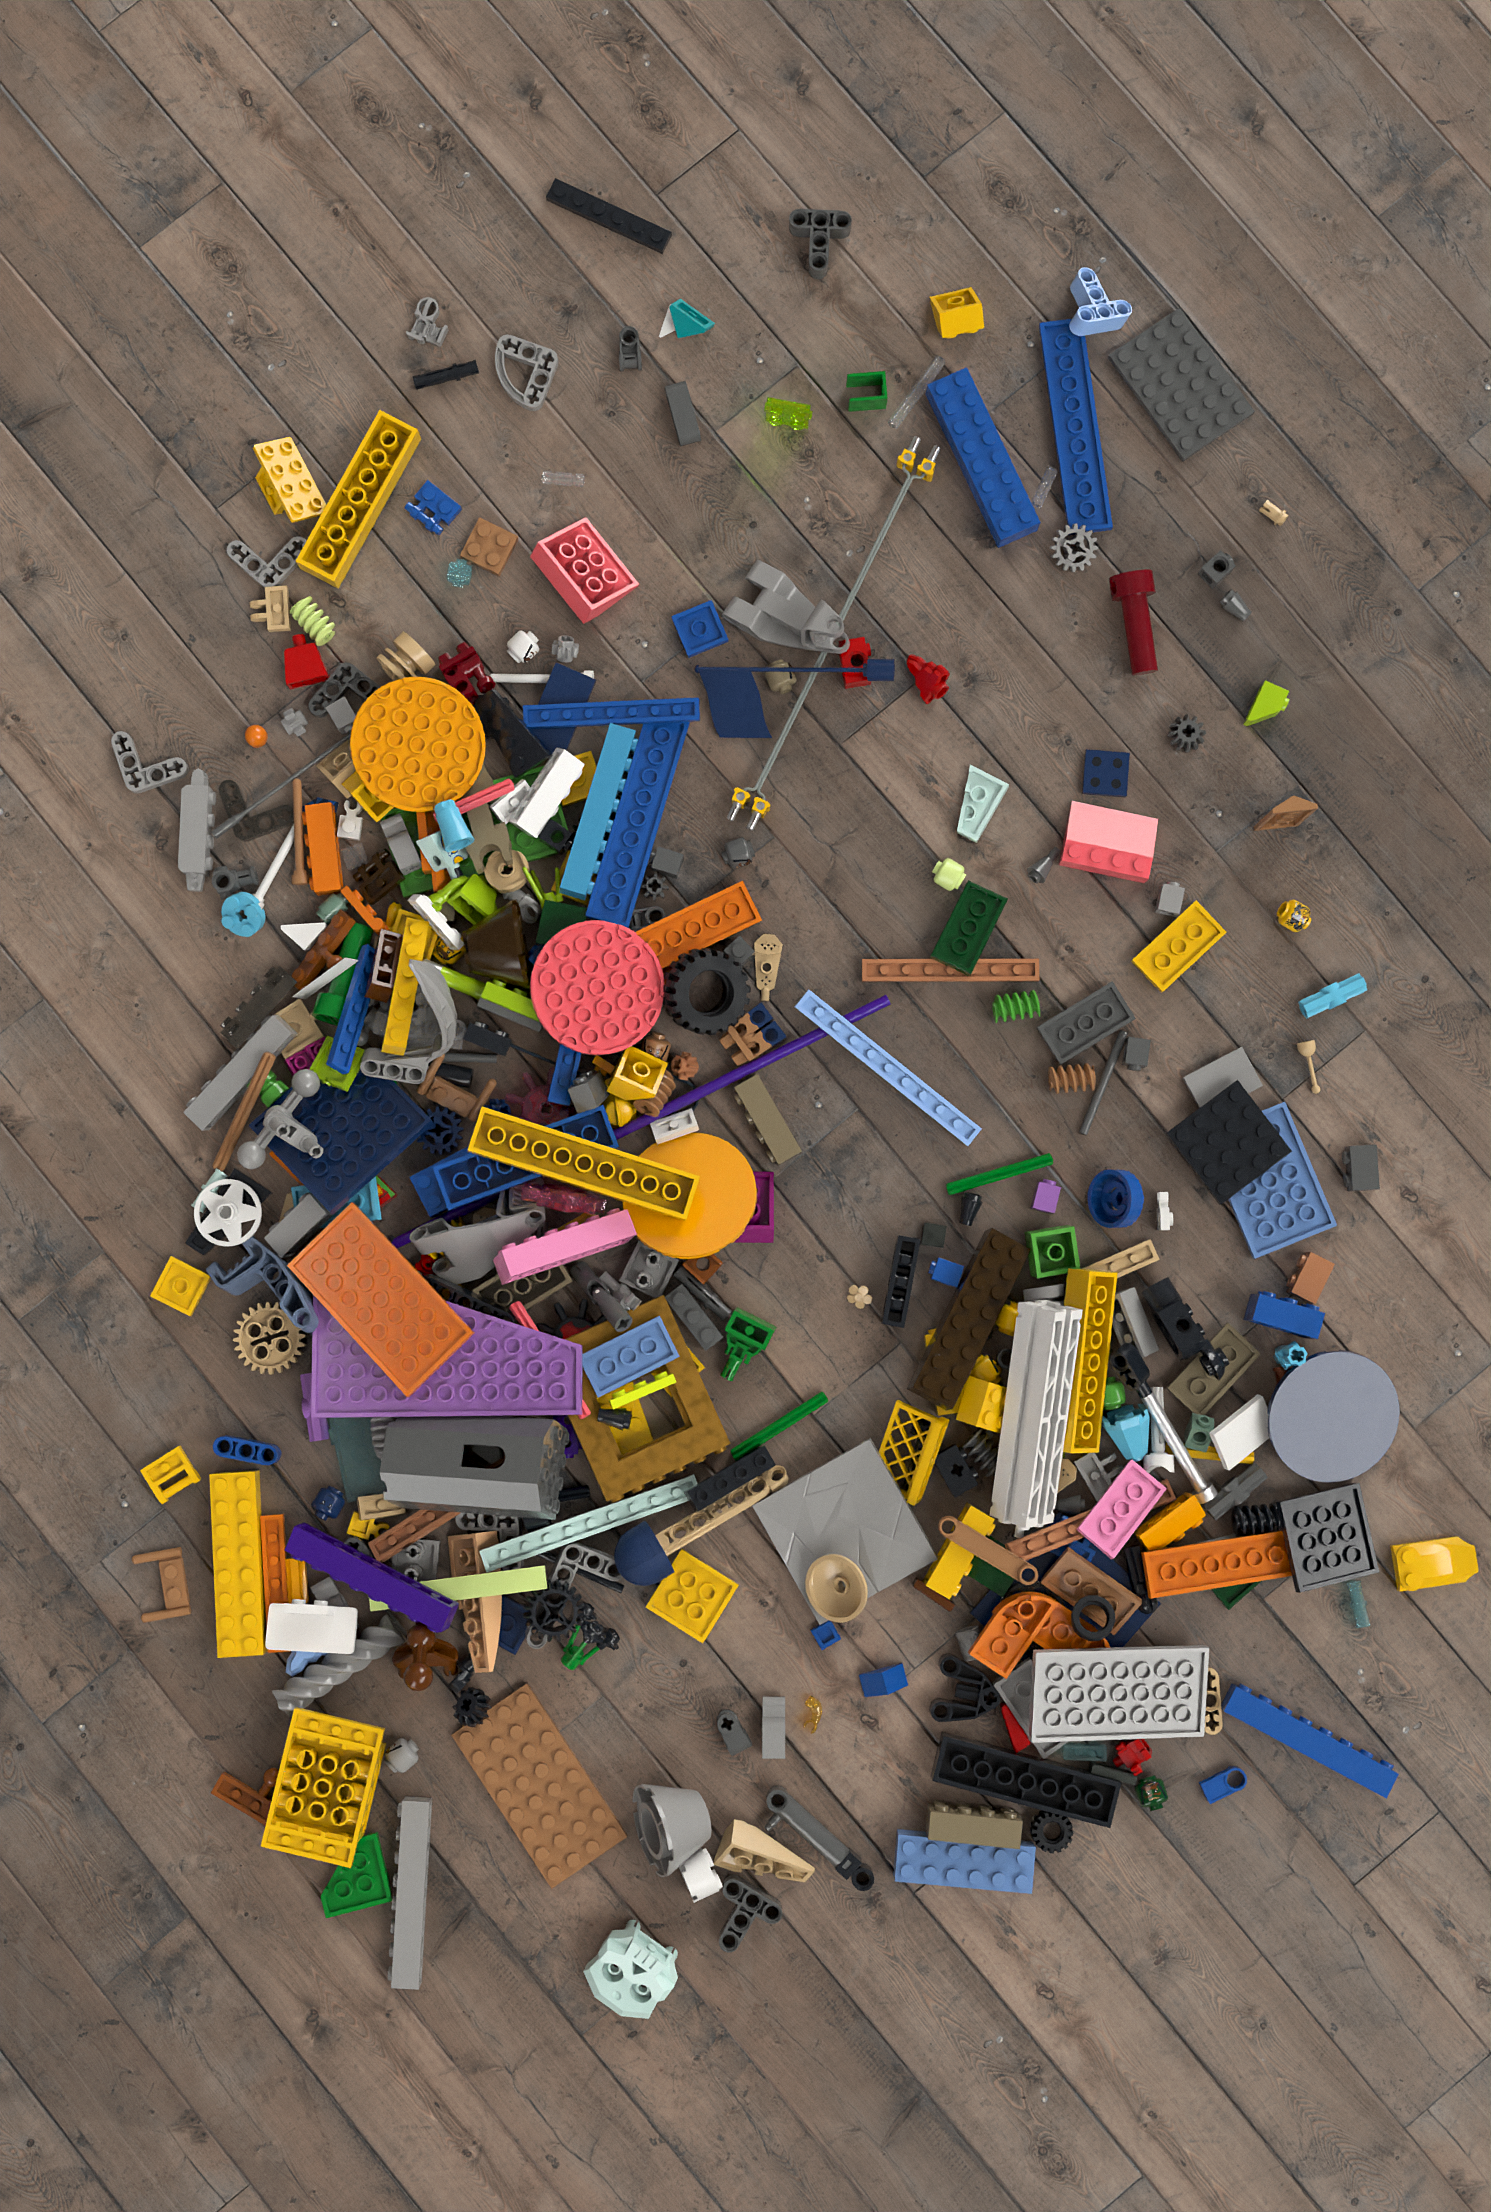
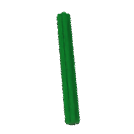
M1050 1153L947 1183L946 1189L949 1195L1050 1166L1053 1164V1158Z
M818 1393L731 1449L730 1452L733 1458L739 1460L826 1404L828 1398L825 1393Z

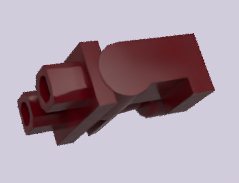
M463 642L456 647L458 655L451 658L448 653H444L438 657L439 668L448 684L457 689L471 704H474L479 696L469 681L470 678L475 676L478 680L477 688L483 694L494 689L496 683L491 676L485 675L484 665L473 646L469 647Z

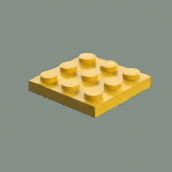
M681 1548L672 1563L674 1573L662 1579L647 1603L646 1608L699 1642L704 1643L739 1584Z

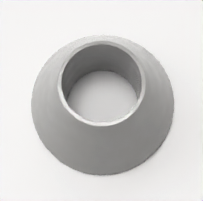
M641 1784L635 1787L632 1801L633 1803L637 1802V1812L633 1813L641 1847L650 1866L655 1864L658 1871H656V1874L660 1877H667L711 1838L712 1830L708 1809L702 1796L696 1790Z

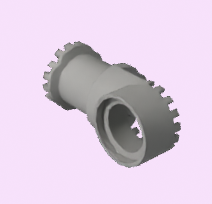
M521 889L503 894L504 899H509L510 901L518 900L522 919L525 922L532 924L541 918L543 908L531 898L530 894L524 893ZM527 908L533 909L536 916H530Z

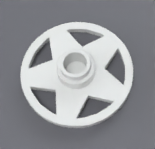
M233 1179L219 1180L207 1186L200 1193L194 1208V1219L199 1232L208 1241L220 1246H236L244 1243L257 1231L262 1218L261 1202L255 1191L247 1184ZM231 1184L224 1196L210 1192L220 1185ZM244 1189L252 1196L256 1207L242 1203ZM203 1201L211 1213L201 1223L200 1208ZM255 1220L251 1230L242 1237V1223ZM222 1229L230 1242L217 1240L210 1236L209 1233Z

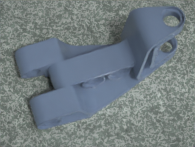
M254 1236L242 1243L250 1256H244L242 1263L237 1262L234 1270L230 1268L227 1270V1274L216 1261L206 1268L207 1273L217 1287L235 1296L241 1295L265 1280L280 1300L281 1309L297 1328L310 1333V1335L317 1328L319 1319L313 1307V1294L287 1266L289 1263L280 1258ZM279 1271L278 1277L273 1280L274 1274Z

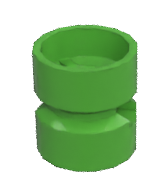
M270 1070L259 1094L261 1095V1101L267 1108L289 1089L281 1080L276 1081L277 1076L272 1070Z

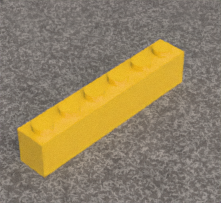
M409 917L406 919L381 1052L404 1056L418 981L408 965L410 959L418 961L423 959L429 926L428 921Z

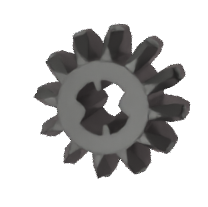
M1186 714L1183 719L1177 717L1175 723L1170 724L1169 728L1172 731L1168 732V737L1173 738L1170 745L1177 743V751L1184 747V751L1188 753L1190 748L1197 750L1198 744H1203L1204 739L1202 736L1206 734V731L1200 729L1204 725L1203 722L1195 723L1197 716L1190 720L1188 714ZM1188 730L1187 733L1190 732L1191 735L1186 737V734L1183 735V731Z

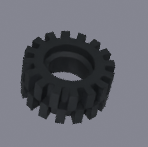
M1042 1810L1039 1811L1038 1816L1035 1815L1033 1817L1034 1821L1030 1825L1032 1827L1030 1830L1036 1845L1042 1851H1049L1054 1854V1851L1059 1853L1062 1852L1061 1849L1068 1847V1843L1071 1844L1073 1827L1068 1817L1047 1811L1043 1812ZM1055 1822L1060 1826V1834L1057 1838L1048 1839L1044 1836L1043 1829L1047 1823Z

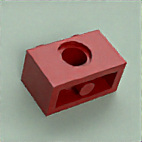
M865 637L849 639V649L839 654L841 668H863V664L856 667L852 665L851 661L857 658L862 663H867L868 656H871L870 644L865 643ZM845 640L838 641V647H842L845 644ZM842 672L845 689L871 685V681H867V677H863V672Z

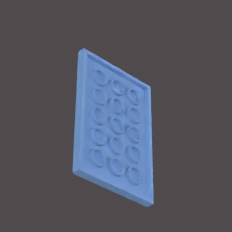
M1285 1102L1265 1109L1262 1112L1292 1152L1228 1199L1253 1259L1337 1226Z

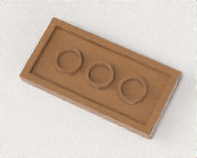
M1069 1547L1041 1578V1584L1072 1606H1075L1081 1598L1088 1595H1098L1105 1598L1115 1611V1624L1111 1631L1113 1635L1119 1631L1142 1604L1141 1598ZM1088 1605L1081 1610L1083 1614L1100 1626H1105L1107 1621L1106 1614L1101 1607Z

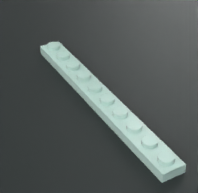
M695 1475L681 1478L481 1549L479 1552L486 1573L687 1502L688 1499L684 1491L697 1484Z

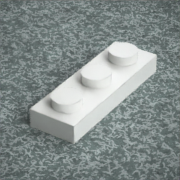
M413 894L407 900L421 917L429 922V926L451 950H460L464 942L460 939L462 937L456 929L450 928L446 923V917L441 912L435 911L432 907V901L427 896Z

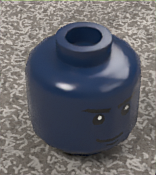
M331 1486L321 1488L311 1504L312 1508L316 1510L314 1515L324 1521L327 1518H337L345 1505L344 1494Z

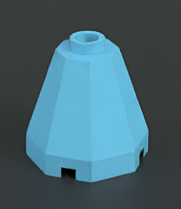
M1138 1404L1139 1409H1134L1133 1405H1125L1107 1412V1418L1104 1415L1102 1417L1104 1429L1126 1460L1132 1459L1135 1462L1142 1460L1144 1455L1148 1453L1150 1416L1143 1404Z

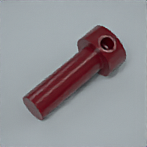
M1149 569L1135 570L1111 576L1109 578L1112 601H1121L1131 673L1134 676L1157 672L1158 666L1147 598L1156 593L1153 571Z

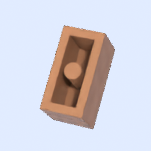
M1306 1252L1305 1255L1302 1254L1297 1261L1296 1266L1298 1269L1295 1275L1292 1274L1286 1286L1289 1287L1287 1293L1309 1304H1316L1335 1264L1312 1252Z

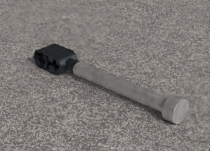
M1130 1343L1122 1344L1110 1357L1113 1369L1126 1389L1137 1391L1195 1489L1192 1494L1197 1498L1199 1504L1212 1500L1217 1495V1491L1211 1482L1206 1483L1149 1387L1146 1380L1150 1376V1371L1134 1345Z

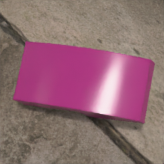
M325 1037L305 1046L303 1050L284 1060L292 1076L299 1070L310 1069L326 1039Z

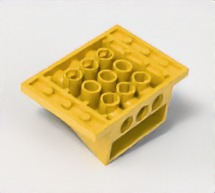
M295 1707L261 1847L351 1868L357 1844L366 1831L386 1743H382L385 1728Z

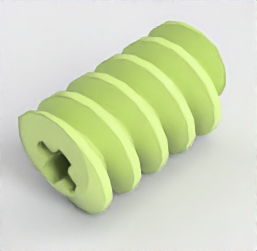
M309 596L297 602L291 608L289 614H292V617L298 621V624L304 627V631L309 633V637L315 640L317 646H322L335 635V631H332L335 624L333 622L328 625L326 624L330 618L328 616L321 618L324 611L322 609L315 611L318 604L313 603L310 605L313 599Z

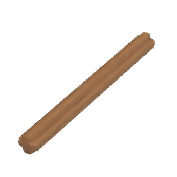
M270 1052L263 1053L213 1162L212 1167L214 1169L217 1168L222 1172L228 1164L276 1059L275 1055Z

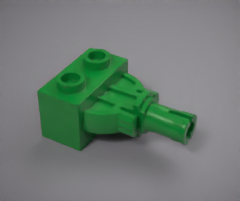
M737 1307L725 1328L728 1346L724 1353L728 1355L732 1347L733 1350L720 1376L725 1378L731 1369L727 1380L733 1381L745 1355L747 1354L744 1363L749 1364L753 1356L760 1353L761 1350L765 1351L777 1327Z

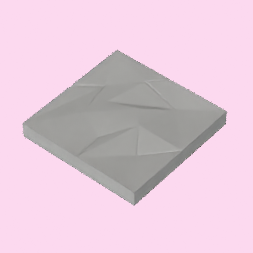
M871 1438L752 1505L819 1625L828 1620L813 1608L808 1599L805 1586L808 1569L818 1558L828 1554H838L853 1561L859 1567L866 1580L867 1598L938 1559L936 1551Z

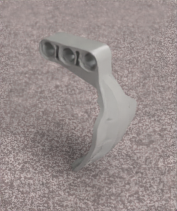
M410 959L408 966L414 973L424 996L439 1021L441 1033L435 1037L434 1043L431 1046L406 1048L404 1056L381 1052L380 1048H368L363 1053L360 1069L363 1074L370 1077L419 1084L426 1077L428 1064L449 1051L453 1045L457 1027V1013L447 982L437 967L428 962Z

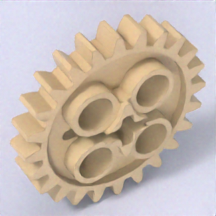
M266 1302L265 1308L262 1303H258V1310L250 1307V1315L242 1313L245 1321H237L241 1328L233 1331L239 1334V1337L233 1339L234 1342H239V1346L235 1347L234 1350L242 1351L238 1358H246L245 1366L252 1363V1371L260 1367V1374H264L268 1368V1372L271 1375L274 1374L276 1368L279 1373H282L283 1365L285 1368L290 1369V1361L298 1362L295 1355L304 1354L299 1348L307 1345L301 1342V1339L306 1338L307 1335L301 1334V1329L297 1328L284 1311L280 1309V1302H276L273 1308L271 1302ZM277 1317L282 1321V1327L279 1330H276L272 1324L273 1320ZM255 1324L261 1328V1333L258 1337L253 1336L251 1333V1329ZM286 1330L289 1331V1334L274 1338L271 1341L262 1342L254 1346L251 1345L252 1341L266 1338L269 1334L273 1335ZM282 1339H286L289 1343L287 1351H282L279 1347ZM261 1346L267 1349L268 1353L265 1358H261L258 1355V1349Z

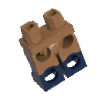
M761 1002L741 1017L734 1027L729 1026L728 1031L719 1041L725 1050L733 1044H737L740 1050L733 1054L731 1058L737 1066H740L748 1061L755 1060L787 1039L776 1021H773V1017ZM765 1025H768V1026H766L764 1029H762L761 1031H759V1032L757 1033L758 1030H760L761 1028H763Z

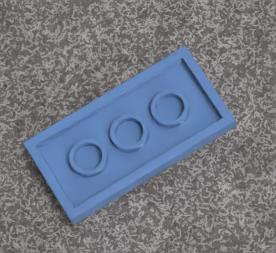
M657 1316L583 1353L582 1367L599 1398L680 1356L661 1317Z

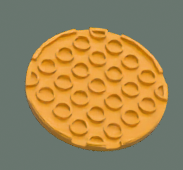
M406 677L381 686L362 704L354 719L351 730V756L361 781L379 800L404 811L429 812L434 811L435 805L447 800L457 801L476 781L485 757V734L475 708L457 689L432 678Z
M689 1133L658 1145L654 1143L639 1155L641 1158L700 1176L688 1217L685 1221L623 1202V1209H628L637 1238L647 1247L668 1257L695 1259L719 1252L720 1249L738 1239L745 1231V1227L750 1219H752L755 1211L757 1188L751 1166L736 1147L713 1135Z

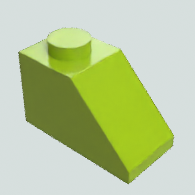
M1265 680L1258 690L1243 725L1250 726L1272 718L1280 711H1285L1290 700L1287 698L1289 691Z

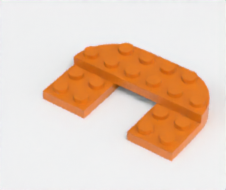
M1021 1592L1009 1596L994 1608L992 1617L968 1653L1007 1679L1032 1641L1044 1649L1111 1647L1105 1638L1099 1641H1087L1079 1637L1071 1625L1072 1611L1055 1599L1038 1592ZM1080 1617V1623L1086 1630L1091 1632L1098 1631L1093 1625Z

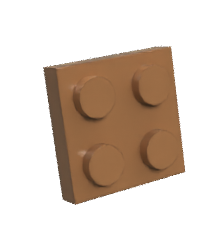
M479 517L460 554V558L500 577L519 537Z

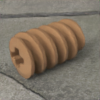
M1085 1063L1082 1069L1079 1064H1076L1074 1071L1071 1065H1067L1065 1071L1062 1066H1058L1056 1072L1053 1066H1050L1048 1068L1049 1090L1051 1091L1054 1088L1056 1094H1059L1060 1088L1063 1087L1065 1093H1068L1069 1087L1072 1086L1073 1091L1077 1092L1078 1086H1081L1083 1092H1085L1087 1085H1090L1091 1090L1094 1091L1096 1085L1094 1066L1092 1065L1091 1068L1088 1063Z
M665 1070L654 1098L637 1099L633 1102V1106L637 1111L651 1117H657L660 1114V1110L663 1109L668 1097L671 1096L672 1091L676 1087L671 1073Z

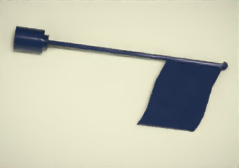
M868 659L867 663H863V668L699 667V665H696L694 670L696 673H700L707 691L712 721L720 738H772L765 722L760 692L752 672H863V677H867V681H894L895 659Z

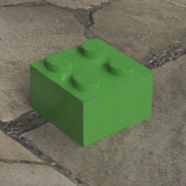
M1063 1225L1024 1232L1026 1247L1031 1249L1028 1254V1261L1032 1277L1042 1278L1068 1273V1268L1080 1269L1074 1226Z

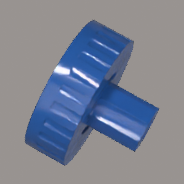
M1109 1169L1101 1171L1094 1177L1088 1190V1207L1092 1217L1098 1224L1106 1228H1125L1132 1225L1141 1214L1144 1195L1142 1186L1133 1173L1125 1170Z

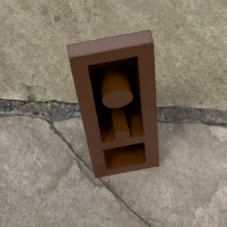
M384 929L380 930L368 978L366 998L387 1003L394 987L402 934Z

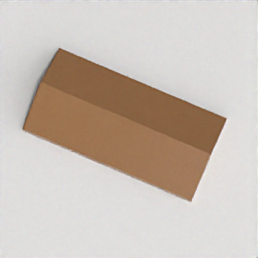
M1293 795L1265 815L1254 826V831L1299 826L1318 809V805Z

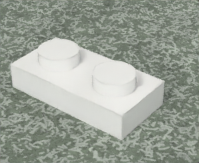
M521 779L514 785V791L501 796L489 806L500 823L505 822L507 824L531 788L526 780Z
M692 1108L650 1123L657 1145L699 1130Z

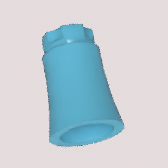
M454 800L443 801L435 805V817L443 837L445 851H457L472 844L475 839L468 830Z

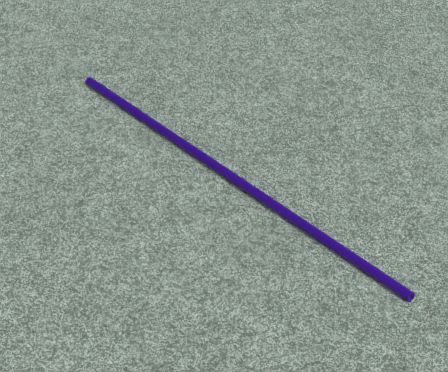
M884 995L843 1015V1017L852 1024L891 1004L887 995ZM819 1027L664 1104L657 1117L644 1114L633 1119L622 1127L613 1129L616 1140L829 1034ZM500 1192L450 1210L395 1237L392 1244L398 1249L411 1242L410 1234L416 1228L439 1218H443L449 1224L452 1219L455 1221L459 1219V1216L463 1217L499 1199Z

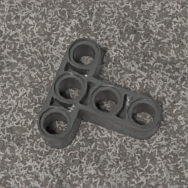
M795 209L791 212L789 216L790 233L796 237L810 238L808 270L812 278L818 280L827 275L829 238L844 239L849 236L852 218L848 212L816 209ZM795 221H802L803 224H802V225H796V224H794V222H795ZM823 222L825 225L817 226L815 223ZM842 222L847 226L839 227L837 224ZM820 242L823 243L824 246L817 247L814 244ZM816 263H820L823 265V267L816 268L813 265Z
M730 1874L725 1877L723 1881V1894L736 1905L720 1931L719 1946L723 1951L730 1953L739 1947L756 1916L769 1924L778 1923L782 1918V1905L778 1899L736 1874ZM734 1882L738 1884L739 1889L731 1892L727 1889V1885ZM754 1894L759 1900L751 1904L746 1898L748 1895ZM774 1906L778 1909V1913L768 1915L766 1909ZM742 1914L746 1916L747 1921L739 1924L735 1921V1917ZM726 1935H733L735 1941L727 1944L723 1938Z

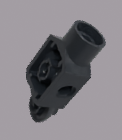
M1167 1277L1145 1289L1142 1294L1150 1306L1153 1319L1175 1356L1181 1361L1200 1352L1202 1356L1199 1357V1361L1205 1372L1209 1376L1213 1375L1217 1380H1220L1225 1373V1367L1229 1365V1361L1220 1347L1214 1349L1209 1339H1204L1203 1335H1205L1202 1326L1199 1323L1195 1324L1191 1317L1193 1312L1187 1303L1183 1304V1300L1170 1278ZM1176 1324H1182L1186 1329L1185 1332L1179 1331Z

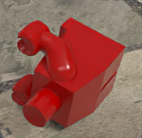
M1145 1739L1121 1740L1115 1746L1119 1756L1114 1758L1113 1762L1116 1767L1125 1764L1134 1773L1133 1775L1137 1776L1143 1772L1141 1763L1152 1758V1749Z

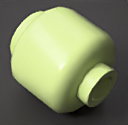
M950 858L945 859L943 863L938 861L932 871L935 874L934 882L949 891H952L954 888L958 890L966 876L964 874V867Z

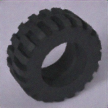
M702 948L701 950L692 949L689 950L688 954L682 953L679 955V961H673L669 965L672 968L670 973L665 972L664 978L667 981L666 985H664L663 992H665L663 1004L668 1007L666 1008L667 1014L673 1017V1021L677 1025L701 1035H716L718 1031L721 1033L728 1031L729 1025L734 1027L738 1023L737 1017H743L746 1012L743 1010L744 1005H749L750 998L746 996L747 993L751 992L750 985L746 984L749 978L747 973L742 972L743 966L739 962L734 961L732 956L709 948ZM713 971L718 974L722 982L721 999L713 1009L707 1012H699L690 1003V985L700 973Z

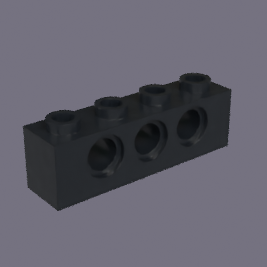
M897 1236L881 1324L905 1327L921 1239Z
M765 1445L760 1446L684 1491V1494L694 1511L699 1512L776 1466Z

